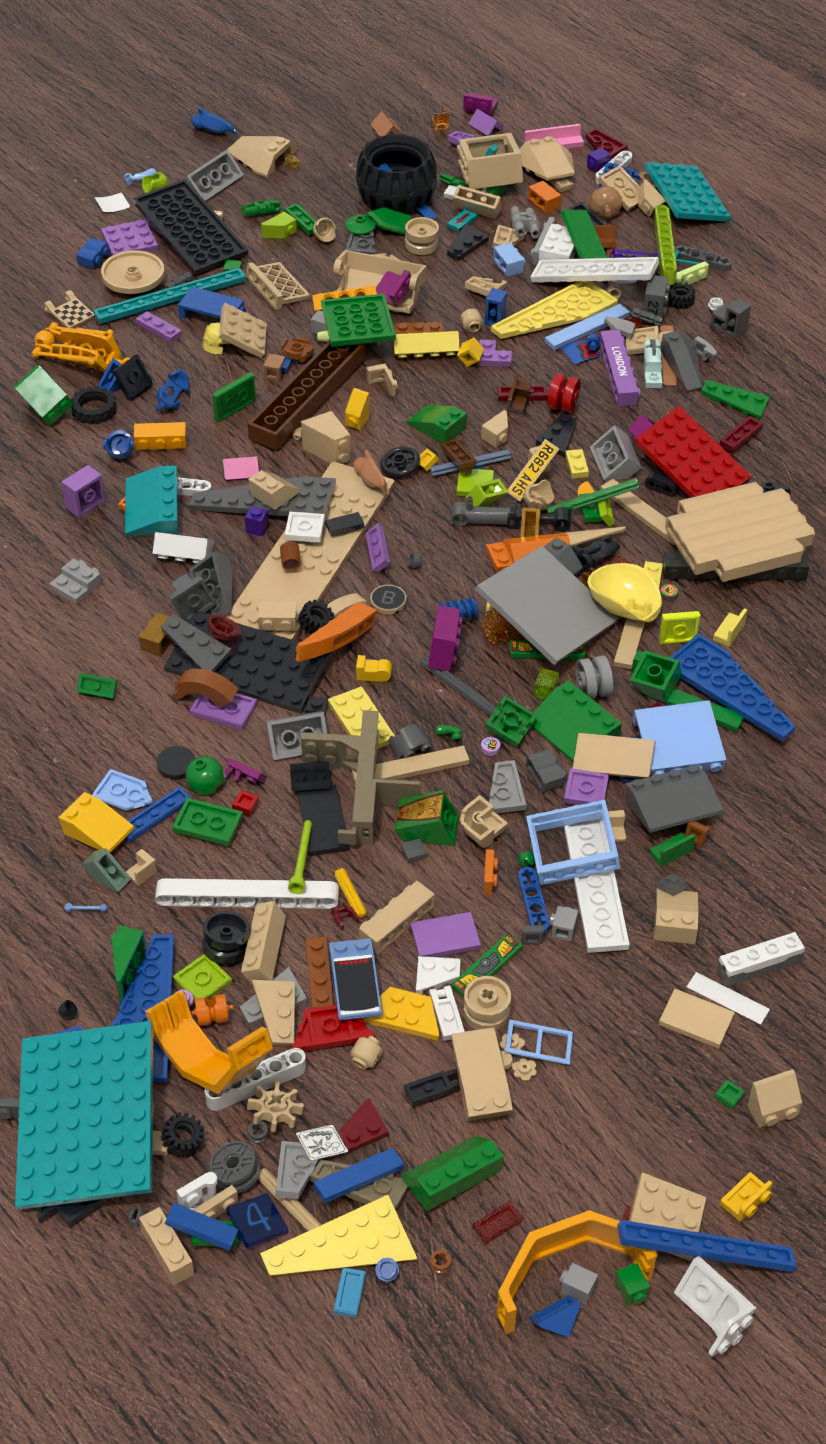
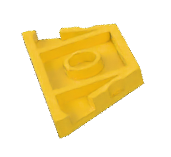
M389 987L380 995L382 1016L362 1018L364 1023L436 1041L439 1040L432 999L429 996Z

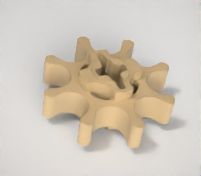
M275 1082L273 1091H265L262 1086L258 1085L256 1087V1097L260 1099L249 1098L247 1104L248 1110L259 1111L254 1114L253 1123L257 1125L262 1120L271 1122V1132L276 1131L278 1122H285L290 1128H294L296 1118L291 1114L302 1115L304 1104L292 1102L296 1100L297 1090L293 1089L289 1093L281 1092L279 1090L280 1082Z

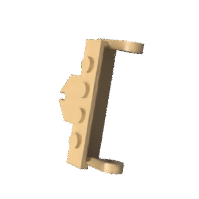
M344 250L336 259L333 273L334 275L341 276L339 288L336 291L374 285L377 287L388 271L400 276L404 270L410 271V290L399 307L388 303L387 305L393 312L410 313L414 309L420 287L425 281L426 265L401 261L393 255L387 257L386 253L370 255Z

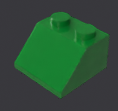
M644 651L630 678V682L649 698L667 703L682 674L680 661Z

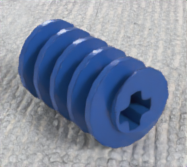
M469 597L467 601L463 598L460 600V603L458 600H454L453 604L451 601L446 602L445 607L460 609L459 616L462 617V622H464L465 616H467L469 621H471L472 615H474L475 619H478V606L476 600H473L472 597ZM443 602L439 603L440 606H445Z

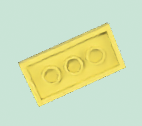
M362 686L328 699L329 707L348 735L361 736L363 710L378 711ZM379 713L378 749L390 745L388 739L390 736H395Z

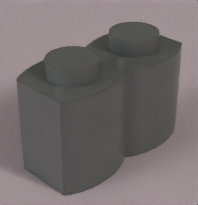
M549 749L527 755L526 767L541 792L564 786L566 773L557 764V758L554 753L552 754Z

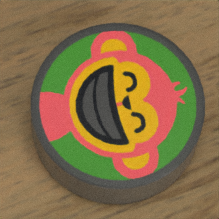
M673 584L663 585L660 589L661 598L666 601L675 600L678 597V588Z

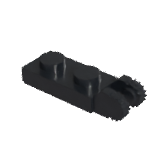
M457 1068L446 1072L442 1071L405 1084L404 1092L411 1106L414 1107L453 1092H459L461 1090L458 1080L454 1081L458 1079Z

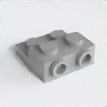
M73 558L61 568L62 574L49 583L50 589L78 604L101 585V578L98 569L94 567L91 569L87 567L83 560L77 561Z

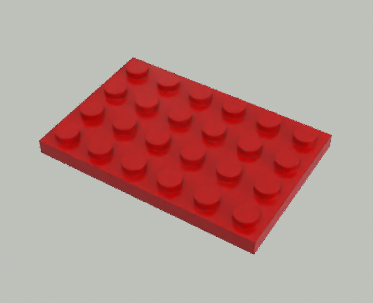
M680 406L676 407L634 440V443L690 498L743 485L751 477Z

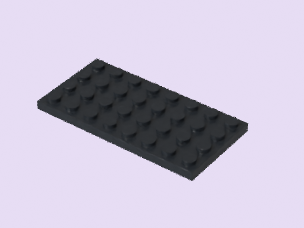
M186 179L133 198V204L195 275L226 263V260H236L248 255L249 250Z
M196 610L189 621V624L231 649L232 654L221 664L215 673L232 682L238 688L237 694L302 714L309 696H311L331 657V652L298 662L296 661V647L300 643L298 641ZM178 645L175 646L164 666L166 672L182 676L186 670L200 669L189 656L182 652Z

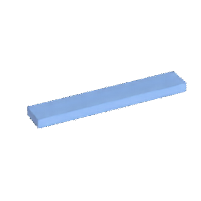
M618 304L545 337L544 342L553 350H556L609 326L607 323H604L605 317L624 319L629 317L630 312L621 304Z

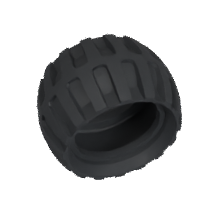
M388 134L378 136L374 140L367 142L360 153L356 168V181L359 193L364 203L372 210L387 208L409 215L418 211L415 207L420 209L425 204L428 205L437 182V166L428 144L415 136L412 137L407 134ZM385 163L392 171L382 170L377 167Z

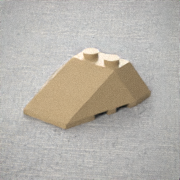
M242 136L228 148V151L234 159L242 161L245 167L249 166L252 168L254 173L268 177L275 171V160L282 153L292 156L299 149V146L279 136Z
M546 136L544 139H531L525 142L519 149L522 157V167H525L527 172L533 171L536 176L545 180L575 175L572 153L551 136Z

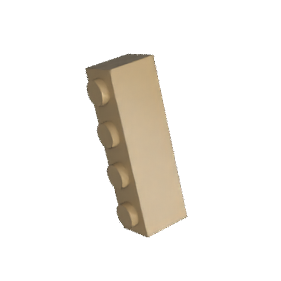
M418 881L408 885L399 896L392 898L387 906L379 909L370 920L361 924L359 939L371 938L373 952L379 954L410 928V923L417 922L435 907V894Z
M275 901L256 904L241 970V973L250 983L252 980L272 981L286 918V915Z

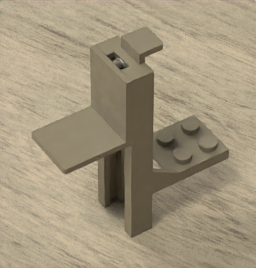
M363 710L361 736L301 732L303 762L328 761L329 764L339 763L357 772L352 830H338L339 844H373L376 805L399 806L400 798L420 795V781L375 779L379 739V711ZM346 747L358 753L359 756L347 755Z

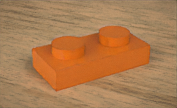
M486 849L484 894L492 895V886L496 887L497 874H493V870H497L498 858H494V850Z

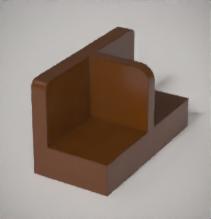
M516 373L508 397L507 411L523 414L531 383L519 381V374Z

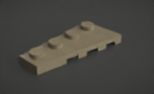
M320 1160L311 1174L310 1181L314 1183V1181L345 1169L350 1165ZM391 1174L344 1196L366 1205L389 1195L396 1211L409 1188L402 1178L393 1177L394 1174Z

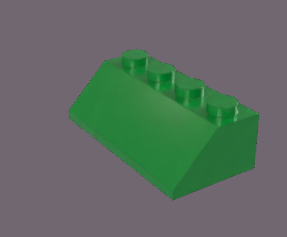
M474 1136L402 1174L401 1178L425 1210L429 1211L500 1172L504 1155L491 1139Z

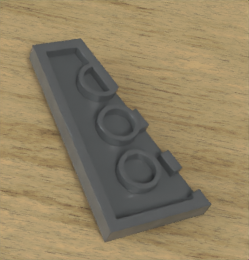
M373 231L364 235L350 233L345 250L370 255L376 254Z
M174 614L161 626L162 631L200 669L215 672L232 654L229 647Z

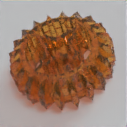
M491 607V611H486L487 615L483 616L481 624L482 632L489 642L502 645L504 642L508 644L509 641L520 638L521 633L494 607Z

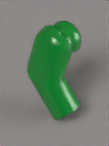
M452 725L435 726L436 735L452 734L453 740H460L462 738V730L459 727Z

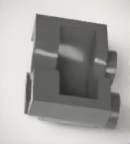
M416 724L406 726L400 729L401 734L394 737L390 736L388 739L397 759L412 757L417 750L426 752L432 748V743L422 725L419 727Z

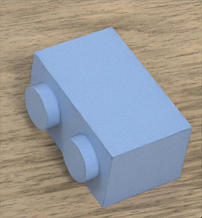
M511 243L494 247L493 260L507 277L524 272L525 259Z

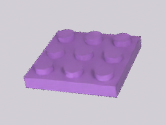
M145 219L101 228L105 242H108L112 256L125 251L152 252L158 250V244Z

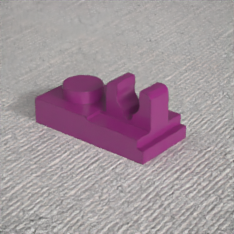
M229 757L226 760L228 765L225 771L226 777L230 778L231 774L235 772L234 780L240 782L243 774L247 775L245 779L255 784L257 781L265 782L267 776Z

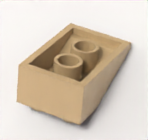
M657 888L653 940L695 944L698 931V892L681 891L671 895Z

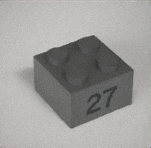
M653 275L651 280H648L644 311L655 314L654 316H666L670 284H667L668 277Z

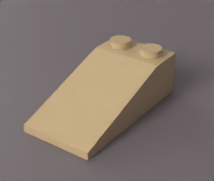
M495 1028L451 1034L466 1121L510 1115L513 1108Z

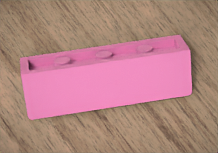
M580 124L528 130L524 133V143L531 139H544L546 136H551L567 149L584 147Z

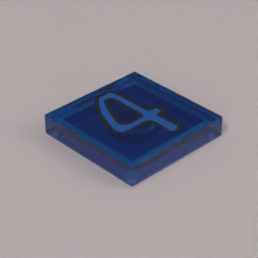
M268 1193L234 1204L226 1209V1213L233 1226L238 1229L237 1233L246 1249L288 1233L289 1229Z

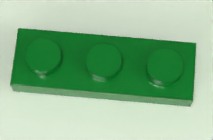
M296 203L284 208V212L295 218L296 224L308 235L314 234L313 226L316 220L299 204Z

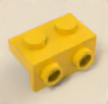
M749 1172L720 1200V1205L739 1222H742L746 1217L750 1218L757 1211V1206L761 1202L765 1204L770 1199L773 1183L768 1181L764 1184Z

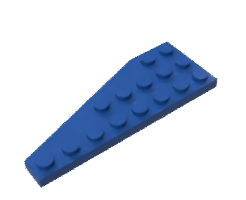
M698 633L669 657L680 661L682 671L680 678L780 741H785L795 732L794 724L783 712H779L776 709L775 703L771 699L768 700L764 695L765 692L749 674L743 672L738 662H734L731 654Z
M174 934L152 935L141 965L136 970L135 978L130 983L119 1007L117 1017L113 1020L111 1026L148 1021L145 1011L172 996ZM153 1038V1083H168L169 1058Z

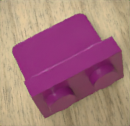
M465 92L463 110L475 113L479 109L491 116L498 103V98Z
M404 270L401 276L390 271L386 272L376 287V293L385 294L388 304L399 307L410 290V271Z

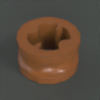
M437 1250L431 1255L430 1267L432 1271L436 1274H445L450 1270L451 1256L447 1251ZM437 1259L439 1261L440 1259H444L445 1265H443V1263H441V1266L437 1265Z

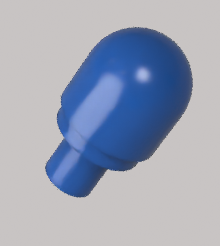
M595 333L590 334L587 338V345L592 351L596 350L600 345V337Z

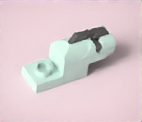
M648 339L644 342L643 369L645 388H662L661 347L657 339Z

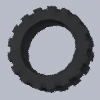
M99 386L83 388L71 398L74 403L71 407L73 416H75L76 420H80L81 423H88L90 425H93V423L101 424V422H107L109 418H113V414L116 413L115 395L112 394V391L107 390V388H100ZM89 401H102L106 403L104 407L97 410H87L81 407Z

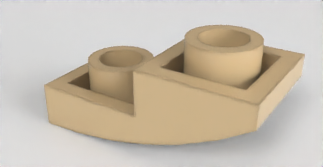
M357 593L349 594L328 604L327 608L331 607V612L334 613L333 617L336 618L340 613H343L358 601L365 605L367 601Z

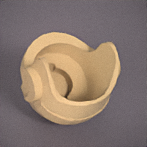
M542 480L538 484L528 485L524 490L523 498L528 508H539L540 511H543L550 507L554 500V494L550 483L547 480Z

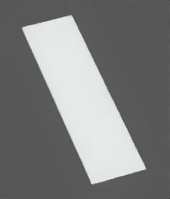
M697 972L687 985V988L759 1024L763 1022L770 1010Z

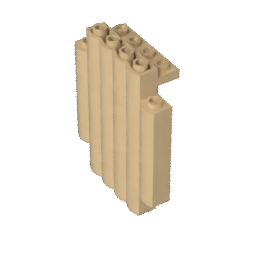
M756 482L678 501V514L667 517L665 529L694 574L698 575L715 570L722 582L801 562L806 546L812 545L813 537L815 536L813 527L807 523L805 516L798 511V506L790 500L789 493H786L782 488L764 493L763 488Z

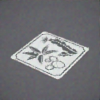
M333 1125L296 1133L310 1160L348 1152Z

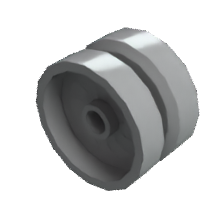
M606 656L593 657L592 662L589 658L577 660L575 670L578 688L591 699H595L597 694L600 697L611 696L614 688L613 676Z

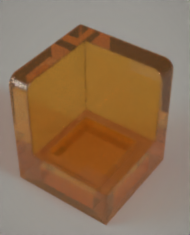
M442 106V113H436L435 117L431 118V124L435 130L449 128V111L445 106Z

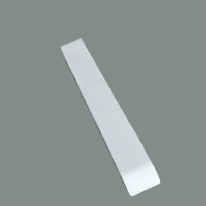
M165 878L157 881L155 902L161 906L255 908L256 904L275 901L279 908L331 909L338 906L339 886L332 881H305L304 892L293 894L288 890L289 881Z

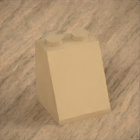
M332 411L301 421L302 448L329 463L337 462L343 464L351 461L350 434Z

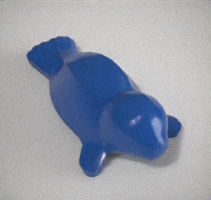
M201 107L198 108L199 114L192 115L191 117L192 124L197 129H205L214 134L226 131L237 134V131L231 124Z

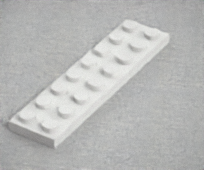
M659 258L540 260L530 277L532 282L556 283L559 281L601 282L610 280L647 281L651 280L659 264Z
M603 818L563 826L570 860L610 852ZM614 870L573 878L587 953L629 950V940Z

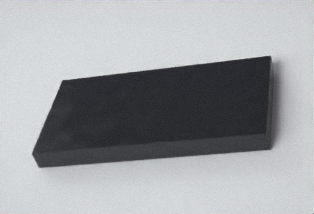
M332 785L331 789L297 791L303 826L306 820L312 822L308 843L310 856L350 850L349 844L338 843V830H346L336 785Z

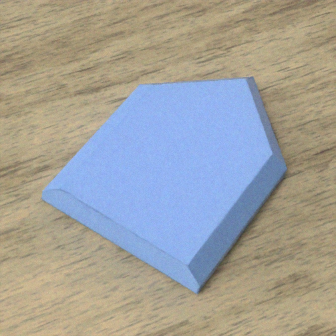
M112 769L108 771L92 794V796L99 798L104 803L125 811L153 803L145 781Z

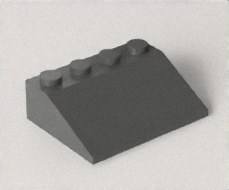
M690 765L687 768L671 770L668 773L653 775L641 780L637 779L625 784L626 804L650 833L724 813V809L707 774L699 765Z

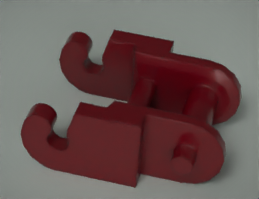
M345 902L342 903L343 906L337 909L331 908V915H334V921L338 927L340 926L341 930L344 929V925L340 919L347 915L352 917L353 920L355 919L356 923L359 922L357 913L352 906L349 907ZM343 910L346 911V913H344V914H342V915H339V914H338L339 912H341V911H343Z

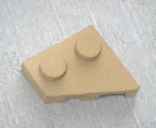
M473 276L465 282L464 288L487 297L492 288L499 290L506 288L507 281L502 280L500 284L492 283L493 279Z

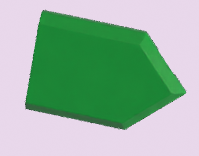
M379 208L366 213L370 219L373 218L377 222L376 224L380 228L405 235L406 223L411 220L410 215L387 208Z

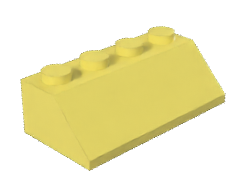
M459 332L396 334V340H392L393 354L398 356V358H407V355H414L415 358L424 357L423 354L437 357L440 356V353H446V356H454L459 352Z

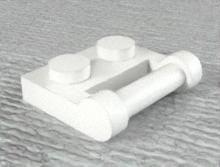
M208 1172L178 1189V1204L193 1210L217 1195L216 1174ZM207 1187V1194L203 1196L202 1189Z

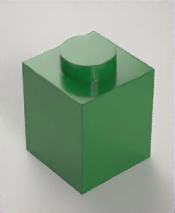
M638 1263L616 1271L614 1282L627 1306L633 1303L640 1304L648 1298L650 1285Z

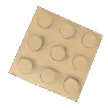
M224 303L221 309L219 338L262 358L265 354L267 323L232 305Z
M642 1172L639 1176L629 1221L699 1232L706 1197ZM670 1253L688 1261H691L693 1256Z

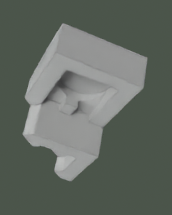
M605 317L604 323L609 325L610 330H620L621 335L630 338L635 323L615 317Z
M699 336L694 339V347L703 361L717 355V351L706 340Z

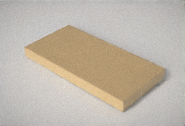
M578 733L573 769L604 773L611 776L649 778L656 742L650 739Z

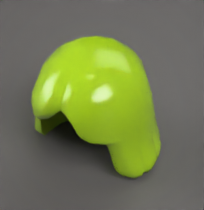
M161 172L144 176L142 179L144 193L168 185L167 177Z

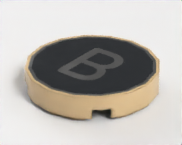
M394 585L379 586L371 593L370 604L378 613L392 615L396 611L400 612L406 606V594L400 587Z

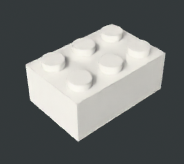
M551 224L539 249V261L574 259L577 251L567 227Z

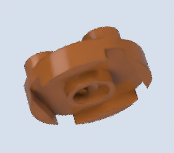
M293 338V341L289 342L286 339L281 343V353L286 358L305 362L313 354V344L310 345V341L304 338Z

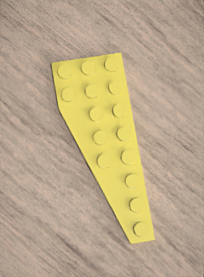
M578 281L492 325L491 332L500 339L585 320L616 306L618 300L592 281Z

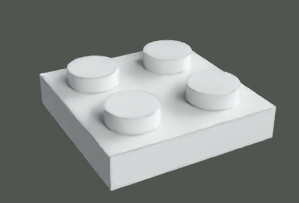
M289 512L285 540L321 542L325 514Z

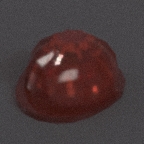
M213 614L208 617L207 629L213 638L228 640L231 637L240 635L241 628L235 621L220 614Z

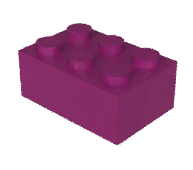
M438 605L428 668L450 671L451 664L455 665L462 617L459 616L460 609Z

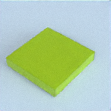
M459 468L457 496H467L476 484L493 480L494 470L472 469V474L465 475L464 471L462 472Z
M204 954L172 976L173 981L182 990L192 993L194 1002L196 998L207 997L210 1000L212 996L217 995L233 983L232 978Z

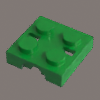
M504 696L484 728L517 748L537 715Z

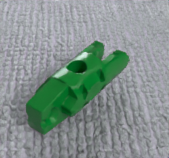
M265 200L245 204L241 207V210L248 217L260 216L281 211V204L279 200Z

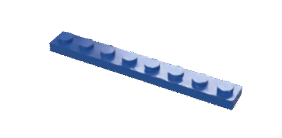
M620 1220L617 1225L620 1245L694 1257L700 1256L706 1259L793 1272L797 1267L792 1247Z

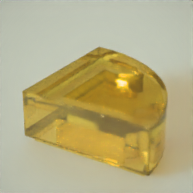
M286 154L285 167H300V161L296 156Z

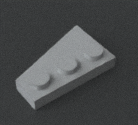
M515 760L495 763L489 803L494 806L496 814L526 810V801Z
M289 967L272 980L295 981L294 1008L307 1003V997ZM255 994L240 1006V1012L249 1028L264 1022Z
M282 1141L275 1197L299 1199L311 1178V1174L322 1158L310 1160L301 1143Z

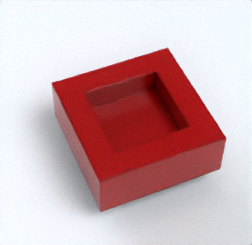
M241 790L232 803V809L251 815L259 802V796Z

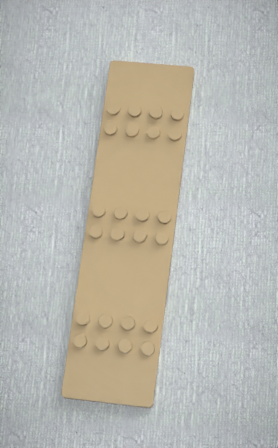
M332 462L322 478H336V486L325 520L359 512L364 521V528L331 536L324 521L321 542L285 540L284 531L232 607L231 613L225 619L259 629V601L296 602V631L262 630L295 640L303 625L299 624L300 620H298L304 604L309 600H317V603L321 600L384 503L387 495L379 487L369 486L362 479L361 475L356 473L353 467ZM384 477L389 492H391L394 487V480ZM291 541L299 545L301 566L297 570L287 571L282 567L280 546L285 542Z

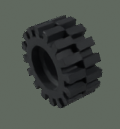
M675 282L674 285H670L668 305H672V308L677 307L676 309L682 308V310L685 307L687 309L690 306L692 307L695 300V288L692 285H687L688 283L682 284V282H679V284Z
M309 600L304 604L299 613V624L303 625L302 628L304 630L307 628L308 633L311 631L315 633L319 628L334 619L331 607L327 608L328 604L325 603L323 605V601L319 600L317 603V600ZM311 614L317 615L321 620L313 618Z
M180 1112L177 1113L176 1117L173 1114L166 1121L161 1133V1141H164L163 1147L168 1146L167 1151L169 1153L172 1150L175 1151L173 1155L176 1157L178 1153H181V1157H185L186 1153L188 1156H191L193 1152L195 1153L198 1150L205 1132H203V1125L200 1126L201 1121L199 1119L194 1121L196 1117L194 1115L189 1118V1113H184L182 1116ZM175 1130H186L191 1135V1139L184 1141L177 1138Z

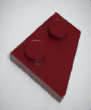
M369 1098L366 1099L338 1131V1135L349 1154L388 1137V1130Z

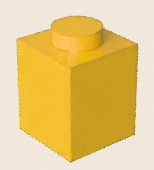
M472 338L462 343L457 356L468 367L480 360L484 348L475 338Z

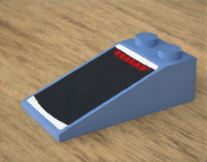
M371 938L329 943L330 964L339 1020L382 1016Z

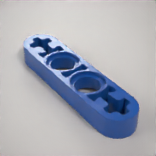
M524 867L518 872V883L529 926H538L537 920L540 919V924L543 925V936H545L549 932V918L537 873L533 868ZM525 876H528L530 878V883L527 884V878ZM533 890L537 895L528 896L526 892ZM539 907L541 911L534 913L530 908Z

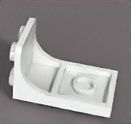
M700 1256L694 1258L674 1294L701 1317L716 1333L717 1339L708 1352L713 1357L717 1353L723 1354L730 1345L735 1346L740 1342L743 1337L741 1332L752 1323L754 1319L752 1314L756 1307Z

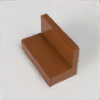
M593 225L603 248H616L615 226Z

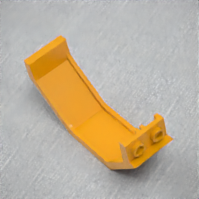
M181 991L145 1011L147 1020L153 1024V1038L182 1077L217 1094H220L253 1073L273 1049L268 1029L260 1027L228 1047V1054L216 1049L192 1018L185 993Z
M590 1210L529 1232L498 1291L496 1314L506 1334L515 1331L517 1308L513 1298L531 1265L542 1258L582 1243L590 1242L628 1255L633 1263H638L648 1281L653 1276L657 1251L620 1245L617 1229L619 1221Z

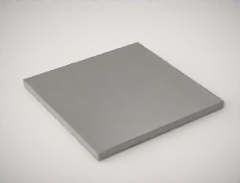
M540 546L478 584L475 588L489 604L554 665L610 628L620 619L617 615L608 612L592 597L590 590L543 546Z

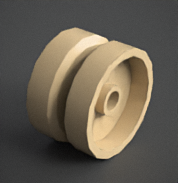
M418 217L406 223L405 247L409 252L417 255H427L437 250L439 225L436 221L426 217Z
M493 976L478 977L468 983L464 993L463 1015L466 1022L472 1028L479 1030L494 1027L496 1031L506 1025L510 1017L511 991L508 985L501 979Z

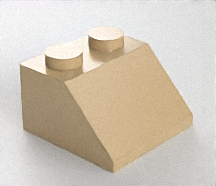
M261 470L248 479L251 495L274 510L300 493L299 488L278 475Z
M792 1069L753 1082L747 1106L759 1128L766 1125L773 1126L778 1121L790 1120L799 1115L802 1100L794 1070Z

